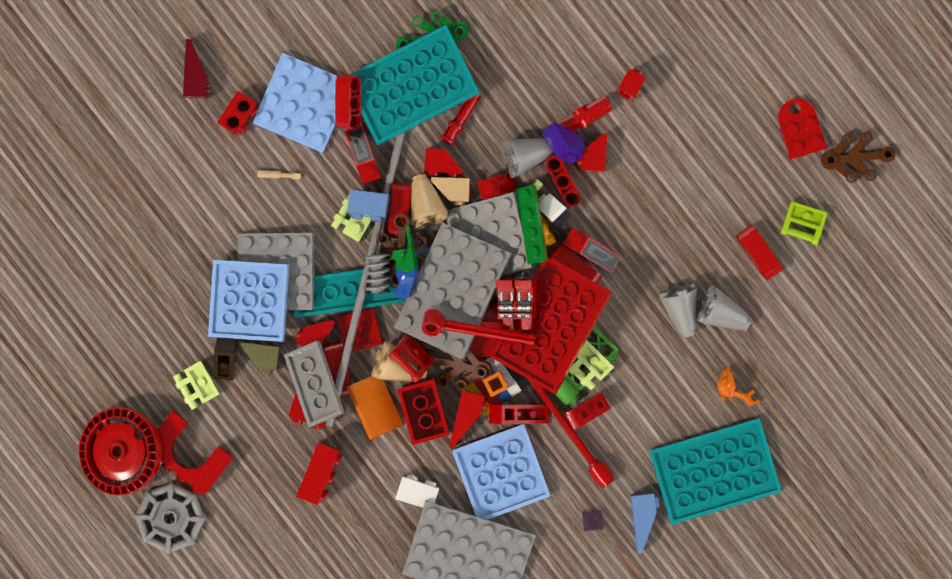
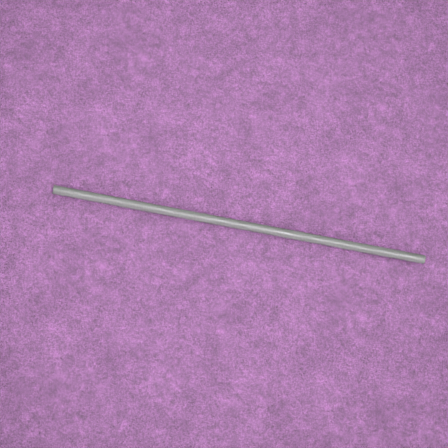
M405 133L396 137L382 194L390 196ZM382 219V222H375L367 256L376 253L378 235L381 233L384 219ZM366 260L365 265L371 263V261ZM365 266L335 384L339 398L368 286L366 280L370 278L365 273L371 271V269ZM335 418L326 421L325 425L333 427Z

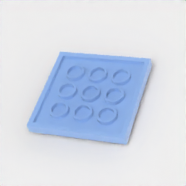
M282 53L259 110L253 120V124L324 153L336 125L335 82L337 76Z
M213 260L208 337L284 342L290 265Z
M524 424L452 450L475 515L478 517L491 519L550 497Z

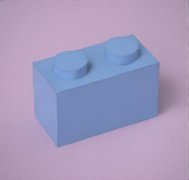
M350 190L347 213L352 215V219L363 220V217H368L370 221L382 222V219L387 220L390 196L382 193Z

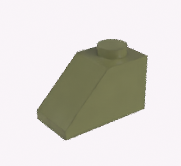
M241 342V348L257 368H262L261 372L273 373V370H278L281 347Z

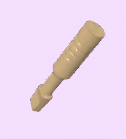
M258 170V177L301 179V173Z

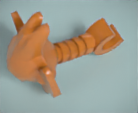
M731 367L725 368L717 383V389L722 401H725V397L734 396L745 400L749 406L758 404L760 402L759 399L756 401L751 399V395L755 393L754 390L744 393L735 389V380L730 372Z

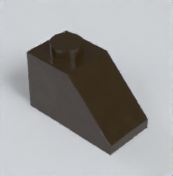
M217 337L214 349V379L233 381L237 339Z

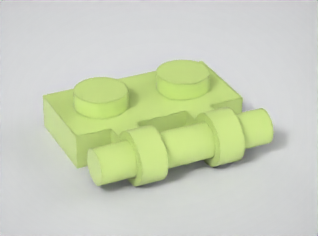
M348 195L347 199L344 198L343 205L338 214L334 215V221L331 226L338 229L342 223L346 226L342 233L360 242L371 221L368 217H363V220L350 218L349 221L344 218L347 214Z
M586 340L577 356L578 360L573 363L569 372L571 374L574 373L581 380L580 383L583 386L586 385L592 390L596 385L591 379L595 376L601 381L614 366ZM582 364L590 371L587 376L579 369Z
M202 361L184 370L187 378L183 379L180 373L173 376L176 382L175 386L177 389H180L185 398L183 399L184 402L189 405L191 410L198 407L195 399L200 398L202 404L220 395ZM190 382L196 391L193 394L190 393L186 386Z

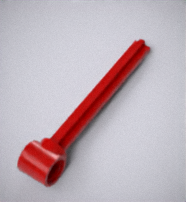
M429 309L424 313L421 327L422 332L427 336H437L443 333V330L530 345H534L535 339L534 334L445 320V316L436 309Z

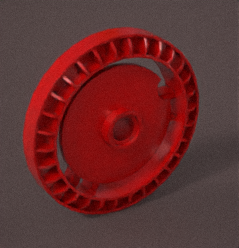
M125 407L106 409L95 415L82 432L79 442L81 468L88 481L104 493L119 496L139 492L153 480L160 467L162 445L158 431L154 424L137 410ZM115 418L129 420L140 429L144 438L139 439L136 435L137 429L130 424L122 422L111 424L109 421ZM147 454L146 463L140 475L130 483L121 485L122 480L132 478L141 470Z

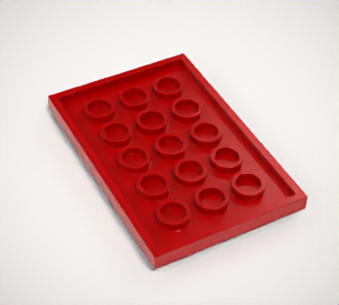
M548 256V261L541 263L533 278L537 279V317L533 319V328L522 330L520 328V319H515V328L505 329L534 334V345L499 339L490 357L551 393L557 394L613 292Z

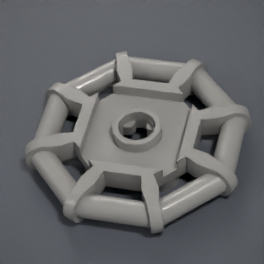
M169 482V484L150 491L146 490L137 513L134 515L143 538L142 542L166 552V554L195 545V540L204 521H206L197 498L198 494L174 484V482ZM168 492L167 499L159 502L156 500V496ZM177 493L187 499L181 502L174 499L173 495ZM151 502L154 506L150 515H147L145 511ZM192 504L196 516L190 517L186 505ZM172 513L175 521L167 523L165 515ZM144 520L150 521L153 529L152 532H148ZM192 521L195 524L189 535L185 530L189 522ZM155 534L165 537L166 543H163L153 537L155 536ZM178 535L184 537V540L172 544L171 538Z

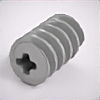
M373 253L365 257L366 260L371 261V263L365 265V267L371 269V271L365 273V275L371 276L370 279L366 280V283L371 284L366 290L371 291V293H390V290L385 289L390 286V283L385 281L390 279V275L385 274L390 271V268L384 266L390 263L389 259L384 258L389 256V253Z

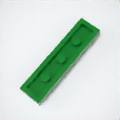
M530 185L516 189L528 265L546 262L548 261L536 186Z

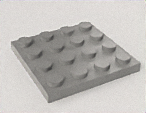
M516 192L447 210L449 215L447 223L449 226L512 254L503 275L534 267V265H528Z
M314 233L238 234V261L290 265L287 310H314Z

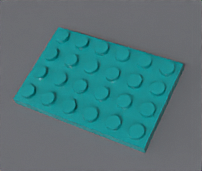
M447 25L350 74L361 79V113L378 146L480 94Z
M760 418L649 451L671 525L782 492Z

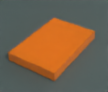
M371 376L347 386L370 440L403 425L384 380Z

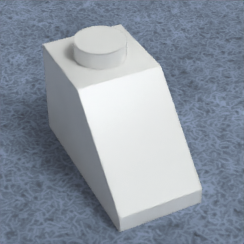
M550 193L547 196L543 194L538 199L541 214L551 224L566 210Z

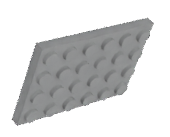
M442 223L427 254L425 263L417 276L411 296L407 298L394 328L464 360L475 335L443 330V333L437 336H427L421 329L424 313L429 309H436L445 316V320L480 325L497 289L495 280L502 278L512 254Z
M425 500L402 574L416 579H522L536 535Z

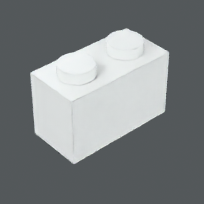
M407 474V477H402L395 499L422 508L425 500L435 503L439 487H436L437 483L429 480L423 483L417 481L418 477Z

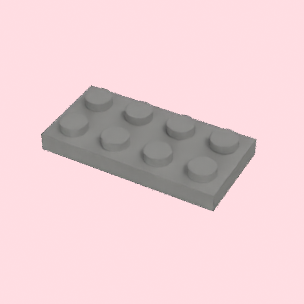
M315 341L285 354L284 357L308 427L316 426L344 414L320 341Z

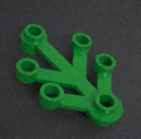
M439 11L431 13L430 17L434 23L447 25L455 43L458 40H464L468 36L469 29L464 22L457 21L453 23L443 17ZM439 14L440 19L434 20L433 15ZM419 15L412 18V24L417 28L420 27L429 33L437 30V28L424 21ZM416 18L421 19V23L419 25H416L414 23V20ZM462 28V34H456V29ZM400 36L396 40V47L400 49L402 48L400 46L402 41L407 42L408 45L423 36L410 39L407 36Z

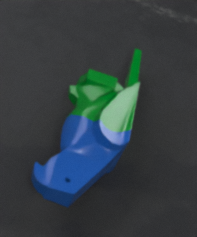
M405 225L409 248L392 251L393 255H391L392 259L396 261L395 269L399 285L393 293L395 297L400 299L411 296L417 276L420 273L409 225Z

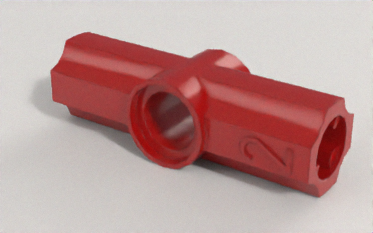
M603 96L589 105L581 106L573 111L571 115L556 123L575 132L578 129L591 125L596 119L606 115L613 109L607 98Z

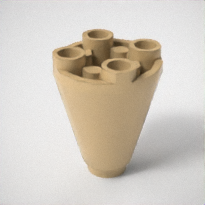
M426 174L414 176L411 188L412 226H414L415 230L424 229L428 225H433V227L441 226L444 223L443 220L449 217L446 207Z
M385 341L382 350L378 349L375 360H377V365L374 366L371 376L380 380L413 382L411 376L394 359L391 360L388 357V354L395 348V345ZM399 353L416 371H418L401 353ZM427 371L417 382H423L425 380Z

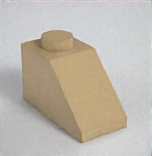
M431 177L432 184L449 202H454V206H464L465 203H469L470 178Z

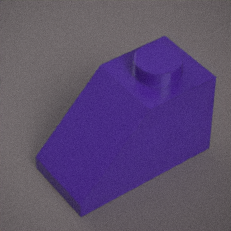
M556 122L542 131V135L558 158L573 164L584 156L582 136Z

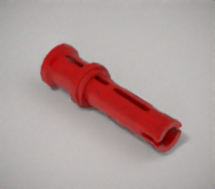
M480 94L464 102L456 117L448 122L449 126L444 134L439 136L441 140L451 146L455 145L454 141L459 133L464 131L463 126L482 98Z

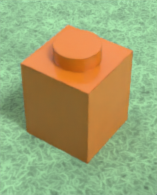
M501 371L483 379L491 397L510 388Z

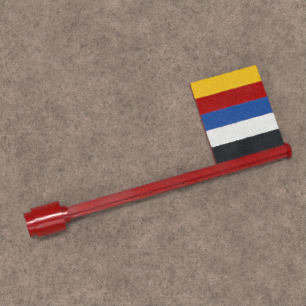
M491 357L485 360L491 364V375L501 371L510 388L491 397L483 379L477 378L468 384L465 390L486 395V400H489L487 410L482 413L484 417L489 414V404H504L528 385L532 384L590 464L588 465L590 467L588 473L596 484L600 485L603 489L615 480L613 478L614 474L603 460L599 462L598 459L594 458L543 387ZM469 371L467 374H465V375L462 376V377H466V376H467L468 374H470L471 372Z

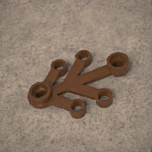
M865 131L847 155H840L844 148L854 141L853 135L846 133L833 151L823 153L820 161L825 169H835L845 177L848 183L856 182L858 175L854 171L849 172L840 163H849L862 173L867 181H873L877 177L876 171L873 169L869 170L859 161L880 159L882 162L888 163L895 158V151L891 147H884L878 152L859 153L866 143L871 142L873 139L872 133ZM864 134H868L870 136V139L868 141L864 140ZM845 136H849L851 138V141L849 143L845 142ZM885 151L891 153L890 158L885 157ZM828 157H832L834 159V162L832 164L828 163ZM868 172H872L874 174V177L872 179L868 178ZM849 174H853L855 176V179L853 181L849 180Z
M405 213L398 214L394 218V225L398 228L397 248L390 241L391 238L388 233L384 232L378 235V242L383 244L391 255H393L392 251L406 248V227L401 223V219L405 218V225L409 226L411 219ZM382 235L387 237L386 242L382 241ZM419 236L415 239L413 243L415 252L427 245L426 237ZM420 238L424 241L423 245L418 243ZM423 255L416 256L417 259H422V264H418V267H422L426 258ZM390 262L384 266L390 268V271H388L391 274L390 282L397 288L399 281L396 275V267Z
M471 347L466 354L471 363H467L465 360L450 353L448 354L453 359L436 356L432 349H425L434 360L432 364L453 368L447 373L440 374L437 382L441 386H446L452 378L464 370L471 373L466 377L458 378L456 387L459 390H465L473 380L477 378L485 379L492 373L491 364L485 360L480 361L472 352Z

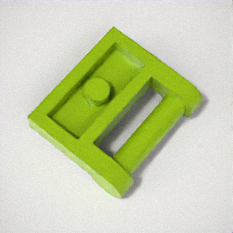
M790 201L780 234L784 236L786 234L817 246L828 213ZM793 222L815 229V233L812 235L789 227L790 223Z

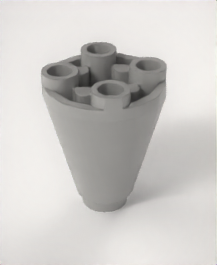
M545 138L508 139L502 141L504 153L501 154L503 163L509 167L511 178L524 174L555 154Z
M689 282L679 287L678 284L667 286V290L659 292V298L677 332L683 338L695 335V330L697 329V288L695 282Z
M713 286L709 287L705 299L700 300L697 305V310L699 311L697 321L700 323L739 331H746L750 326L752 318L748 316V313L724 292Z

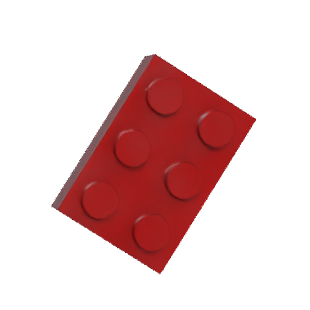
M435 379L397 389L412 445L450 435Z
M321 441L317 443L296 495L297 498L317 506L320 502H325L329 492L326 490L328 484H332L336 474L333 472L334 467L339 466L343 457L340 454L341 449Z

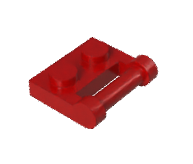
M408 334L403 336L395 348L388 354L391 360L394 359L411 376V380L414 383L420 380L434 362L431 356ZM399 353H401L418 371H416Z

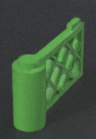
M594 326L592 331L597 335V343L590 344L597 345L599 352L600 345H608L613 351L604 357L612 363L619 356L617 354L619 349ZM585 366L584 370H581L586 376L587 372H590ZM574 373L571 374V377L567 374L555 395L566 405L569 403L573 405L580 398L577 394L585 386L582 384L579 386L574 381Z

